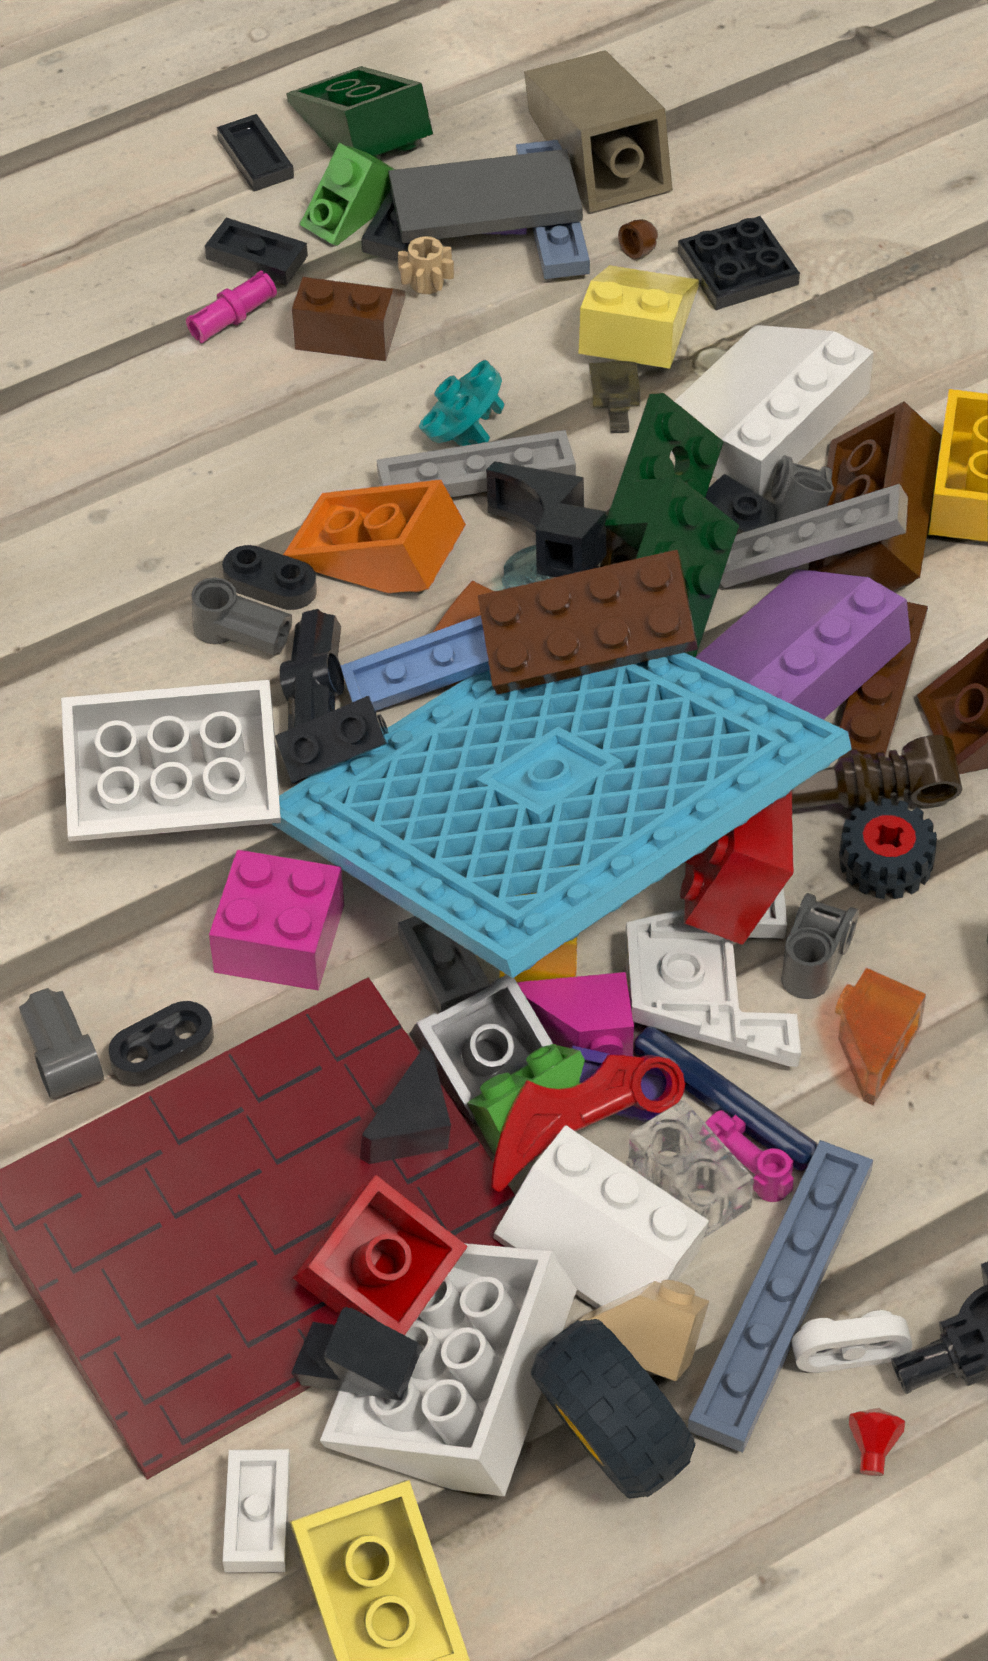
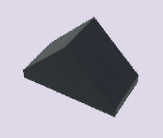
M422 1048L363 1132L360 1151L361 1160L368 1164H374L448 1149L451 1123L433 1053Z

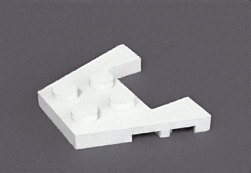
M784 888L748 938H785L787 916ZM685 909L626 923L624 938L627 985L633 1022L786 1066L798 1067L801 1047L797 1014L740 1011L733 941L685 924Z

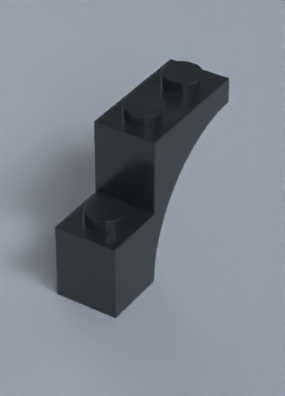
M496 461L486 469L488 513L519 522L535 533L537 574L560 577L595 569L607 556L606 526H604L606 511L584 507V477Z

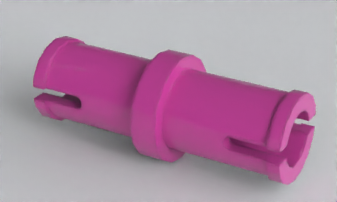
M261 270L233 290L228 288L222 290L217 294V300L197 313L186 317V325L190 333L197 341L199 340L200 343H204L208 338L231 323L234 325L242 323L246 320L247 313L277 296L275 284L267 273L264 274Z

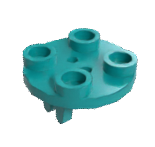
M483 360L459 380L454 375L446 378L435 390L434 396L438 401L432 410L421 420L419 424L420 430L431 441L439 444L453 440L460 446L488 442L490 436L479 423V419L488 420L492 411L497 414H501L505 404L498 395L502 383L500 373L488 360Z

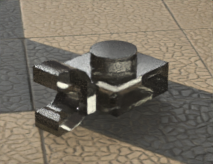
M609 361L589 363V383L593 409H608L610 434L628 433V411H630V406H640L641 391L636 362Z

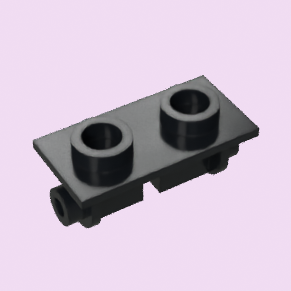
M366 696L277 734L275 739L291 783L294 784L387 744L384 735L388 734V728L382 715H376L370 696Z

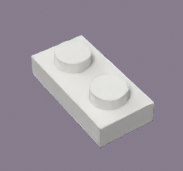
M289 1449L229 1450L223 1547L224 1572H286L291 1463Z

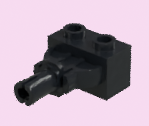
M988 1261L981 1264L984 1286L974 1291L965 1300L959 1314L939 1321L940 1339L909 1353L891 1358L898 1381L902 1380L901 1387L905 1394L951 1374H954L956 1378L960 1376L964 1379L967 1386L988 1379Z

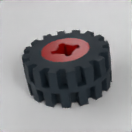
M881 799V805L876 806L872 800L864 803L863 811L856 808L851 812L850 820L846 819L843 825L839 851L842 873L847 872L846 880L851 886L859 883L860 892L867 895L870 890L876 891V898L885 899L886 893H892L893 898L898 899L903 898L904 890H907L912 895L919 891L920 883L923 885L927 883L933 870L937 834L933 832L934 824L930 818L923 820L924 812L918 807L910 811L908 810L909 803L900 800L898 806L891 805V799Z

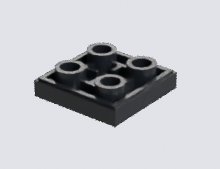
M761 216L746 218L731 225L711 231H702L697 235L678 240V254L693 277L699 279V286L715 310L799 285L800 272Z

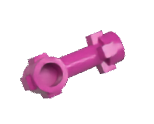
M722 1110L714 1113L705 1122L701 1130V1137L706 1140L705 1147L715 1155L721 1151L725 1155L729 1152L755 1174L753 1190L760 1198L768 1202L783 1200L793 1191L794 1178L791 1175L793 1160L780 1149L773 1148L761 1151L742 1135L745 1131L746 1123L735 1115L731 1118Z

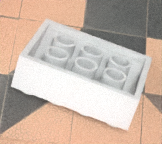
M755 325L683 392L675 402L724 441L713 477L719 479L723 474H726L764 497L772 489L774 475L782 456H790L793 459V463H798L869 393L874 352L835 331Z
M269 680L61 698L69 841L281 823L274 719Z
M466 1244L468 1246L405 1335L417 1341L423 1349L402 1401L339 1391L320 1442L326 1448L451 1490L505 1496L541 1394V1390L530 1374L536 1353L552 1338L563 1331L577 1288L553 1251Z

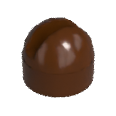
M639 219L628 222L620 227L618 232L619 244L628 257L638 259L649 254L656 247L658 230L652 222Z

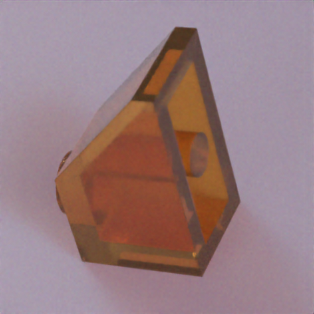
M869 968L864 970L855 986L847 984L844 987L837 1001L835 1014L841 1016L838 1039L864 1102L874 1106L922 1025L926 994Z

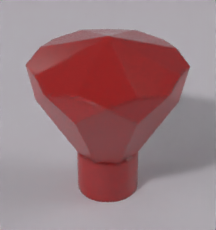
M880 1408L851 1413L849 1415V1427L861 1452L860 1473L871 1476H883L885 1458L904 1433L905 1420Z

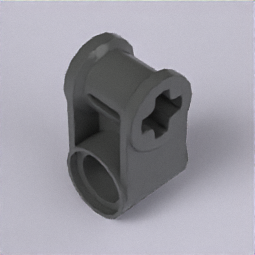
M782 456L774 475L771 496L775 502L777 522L827 507L834 489L831 480L832 469L823 466L818 470L793 463V459L790 456Z
M805 894L785 945L781 980L783 987L789 994L797 998L812 999L826 992L842 956L847 953L858 923L859 909L850 907L845 911L817 902L816 896L813 894Z

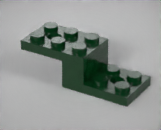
M665 393L649 394L604 526L638 550L636 559L678 550L699 649L739 528V524L705 498L724 441ZM671 451L673 452L675 457V468L672 460L670 459ZM698 650L684 653L696 657Z

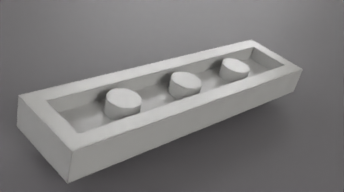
M566 430L378 459L377 474L380 486L441 479L450 496L456 497L487 492L486 469L494 461L575 476L576 463Z
M897 484L738 534L735 537L720 583L724 588L904 534L906 533L908 496L901 485Z

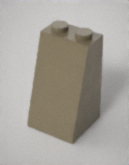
M606 50L524 71L529 113L546 141L558 140L562 149H567L580 200L589 213L673 190L665 108Z

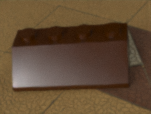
M905 401L831 440L826 467L832 469L831 480L834 487L827 506L900 484L908 496L906 533L851 549L841 554L809 562L808 570L868 577L891 591L902 586H908L920 578L942 435Z

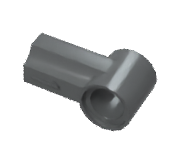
M206 578L194 586L191 594L194 634L198 639L210 644H221L232 640L272 655H280L287 643L292 627V614L238 596L236 588L232 583L222 578Z
M49 988L30 994L29 999L19 1007L22 1021L35 1048L36 1053L34 1055L37 1067L50 1099L103 1081L104 1075L94 1045L88 1034L82 1035L64 992L51 991Z

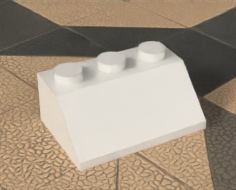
M565 1125L532 1166L494 1232L493 1238L505 1247L553 1251L577 1288L576 1295L597 1309L653 1281L660 1283L662 1280L677 1281L698 1254L709 1220Z

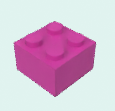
M237 850L209 933L214 973L319 991L345 905L341 867Z

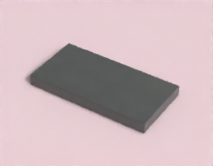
M567 149L388 170L389 185L402 243H410V241L424 236L443 239L583 221V208Z

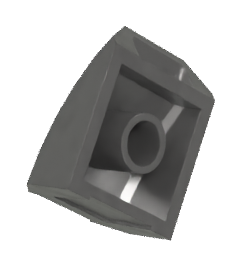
M507 974L493 981L486 989L439 1014L435 1012L416 1022L409 1033L419 1051L424 1048L433 1053L440 1083L475 1126H478L467 1102L481 1094V1085L502 1073H510L512 1075L528 1065L526 1058L531 1053L541 1047L553 1044L515 978H511Z

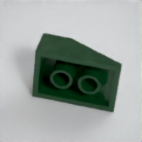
M359 66L286 93L287 100L333 152H335L338 144L342 143L367 152L380 160V154L390 150L405 151L415 148L419 145V139L433 135L421 82Z

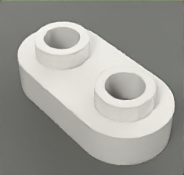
M886 1310L872 1311L861 1318L838 1321L830 1318L813 1319L806 1322L801 1327V1330L793 1336L791 1341L797 1367L812 1373L890 1363L891 1358L909 1353L912 1349V1340L907 1321L903 1317L893 1315Z

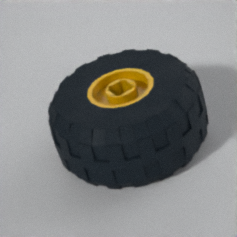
M599 1319L577 1320L552 1338L536 1353L530 1374L537 1386L587 1453L627 1498H648L674 1479L690 1464L696 1443L686 1424L631 1352Z

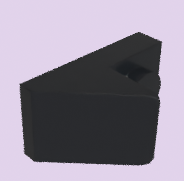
M343 1307L335 1325L312 1322L291 1374L300 1385L402 1401L423 1348L417 1341L353 1308Z

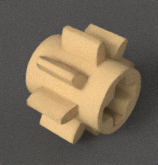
M428 236L416 238L410 241L408 252H398L401 284L410 283L411 288L417 293H435L442 290L444 279H454V261L452 260L451 247H443L436 238Z

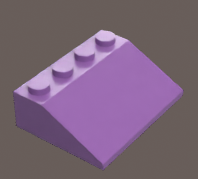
M796 569L695 658L824 720L911 642L907 599L868 577Z

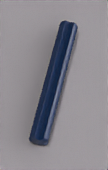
M649 1026L638 1035L634 1042L636 1055L639 1057L653 1055L669 1058L683 1070L685 1090L716 1112L722 1110L731 1118L735 1115L746 1123L745 1133L767 1149H780L787 1153L793 1160V1167L798 1171H805L818 1145L817 1142L657 1028Z

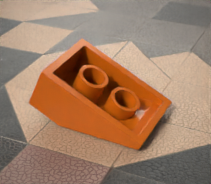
M441 479L326 492L320 495L283 555L309 564L317 573L385 593L420 592L428 590L434 582L436 575L452 551L466 524Z

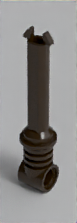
M942 735L919 737L903 746L901 755H898L895 749L889 750L888 757H885L884 752L881 751L876 752L875 759H872L870 753L862 754L857 749H851L848 752V757L839 758L833 767L817 772L792 789V810L839 803L846 809L859 808L863 811L864 803L873 800L875 805H878V798L891 799V796L895 797L896 802L904 801V794H907L909 800L918 805L930 806L949 802L958 797L963 790L952 739Z

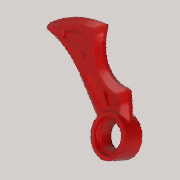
M608 1054L592 1076L572 1087L561 1089L547 1088L526 1080L507 1115L500 1134L493 1164L492 1189L498 1192L502 1191L530 1162L548 1148L565 1125L576 1132L631 1106L655 1113L671 1110L679 1103L685 1088L684 1075L678 1064L669 1058L653 1055L634 1057ZM658 1068L666 1078L665 1091L657 1099L649 1100L641 1089L642 1077L648 1070Z

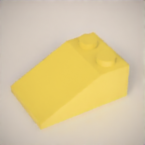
M609 265L590 281L580 307L578 354L670 369L699 287V279Z
M404 1480L289 1521L336 1661H470L410 1480Z

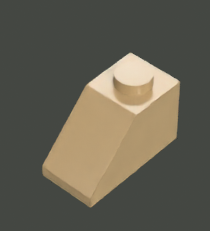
M662 1280L660 1283L653 1281L585 1314L579 1321L599 1319L616 1335L645 1370L677 1381L691 1365L709 1300L695 1296V1290L682 1282Z

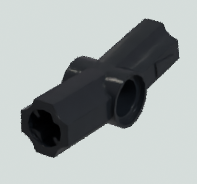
M319 609L302 613L300 622L295 624L291 660L284 661L280 665L281 687L288 701V730L335 710V696L343 694L344 676L338 659L341 625L335 615L323 613Z

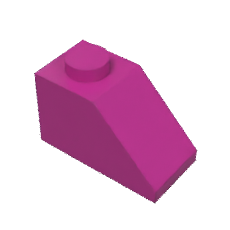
M625 972L517 982L553 1044L567 1048L577 1046L613 1055L633 1056L634 1024Z

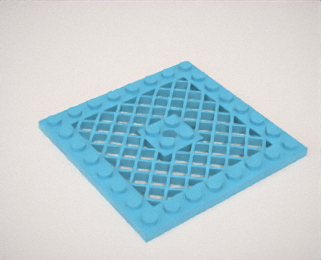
M686 653L498 695L492 686L489 670L464 679L388 727V734L384 735L387 744L310 776L279 796L281 823H272V825L334 865L341 867L345 872L511 978H514L521 972L533 967L537 961L565 942L576 938L580 932L608 913L619 909L623 903L651 884L663 879L666 874L694 855L703 852L722 836L746 823L749 818L777 799L786 796L799 784L817 772L829 767L832 762L852 748L848 731Z

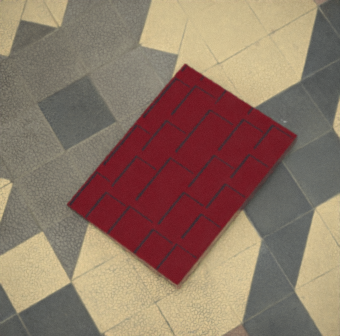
M369 977L0 1169V1240L6 1248L8 1259L147 1480L311 1388V1386L300 1385L291 1374L312 1322L335 1325L340 1314L336 1313L292 1277L356 1189L375 1174L463 1243L505 1247L495 1240L493 1236L516 1195L509 1185L500 1192L492 1189L491 1179L494 1162L442 1085L441 1088L451 1123L448 1149L374 1164H368L360 1159L363 1132L420 1053Z

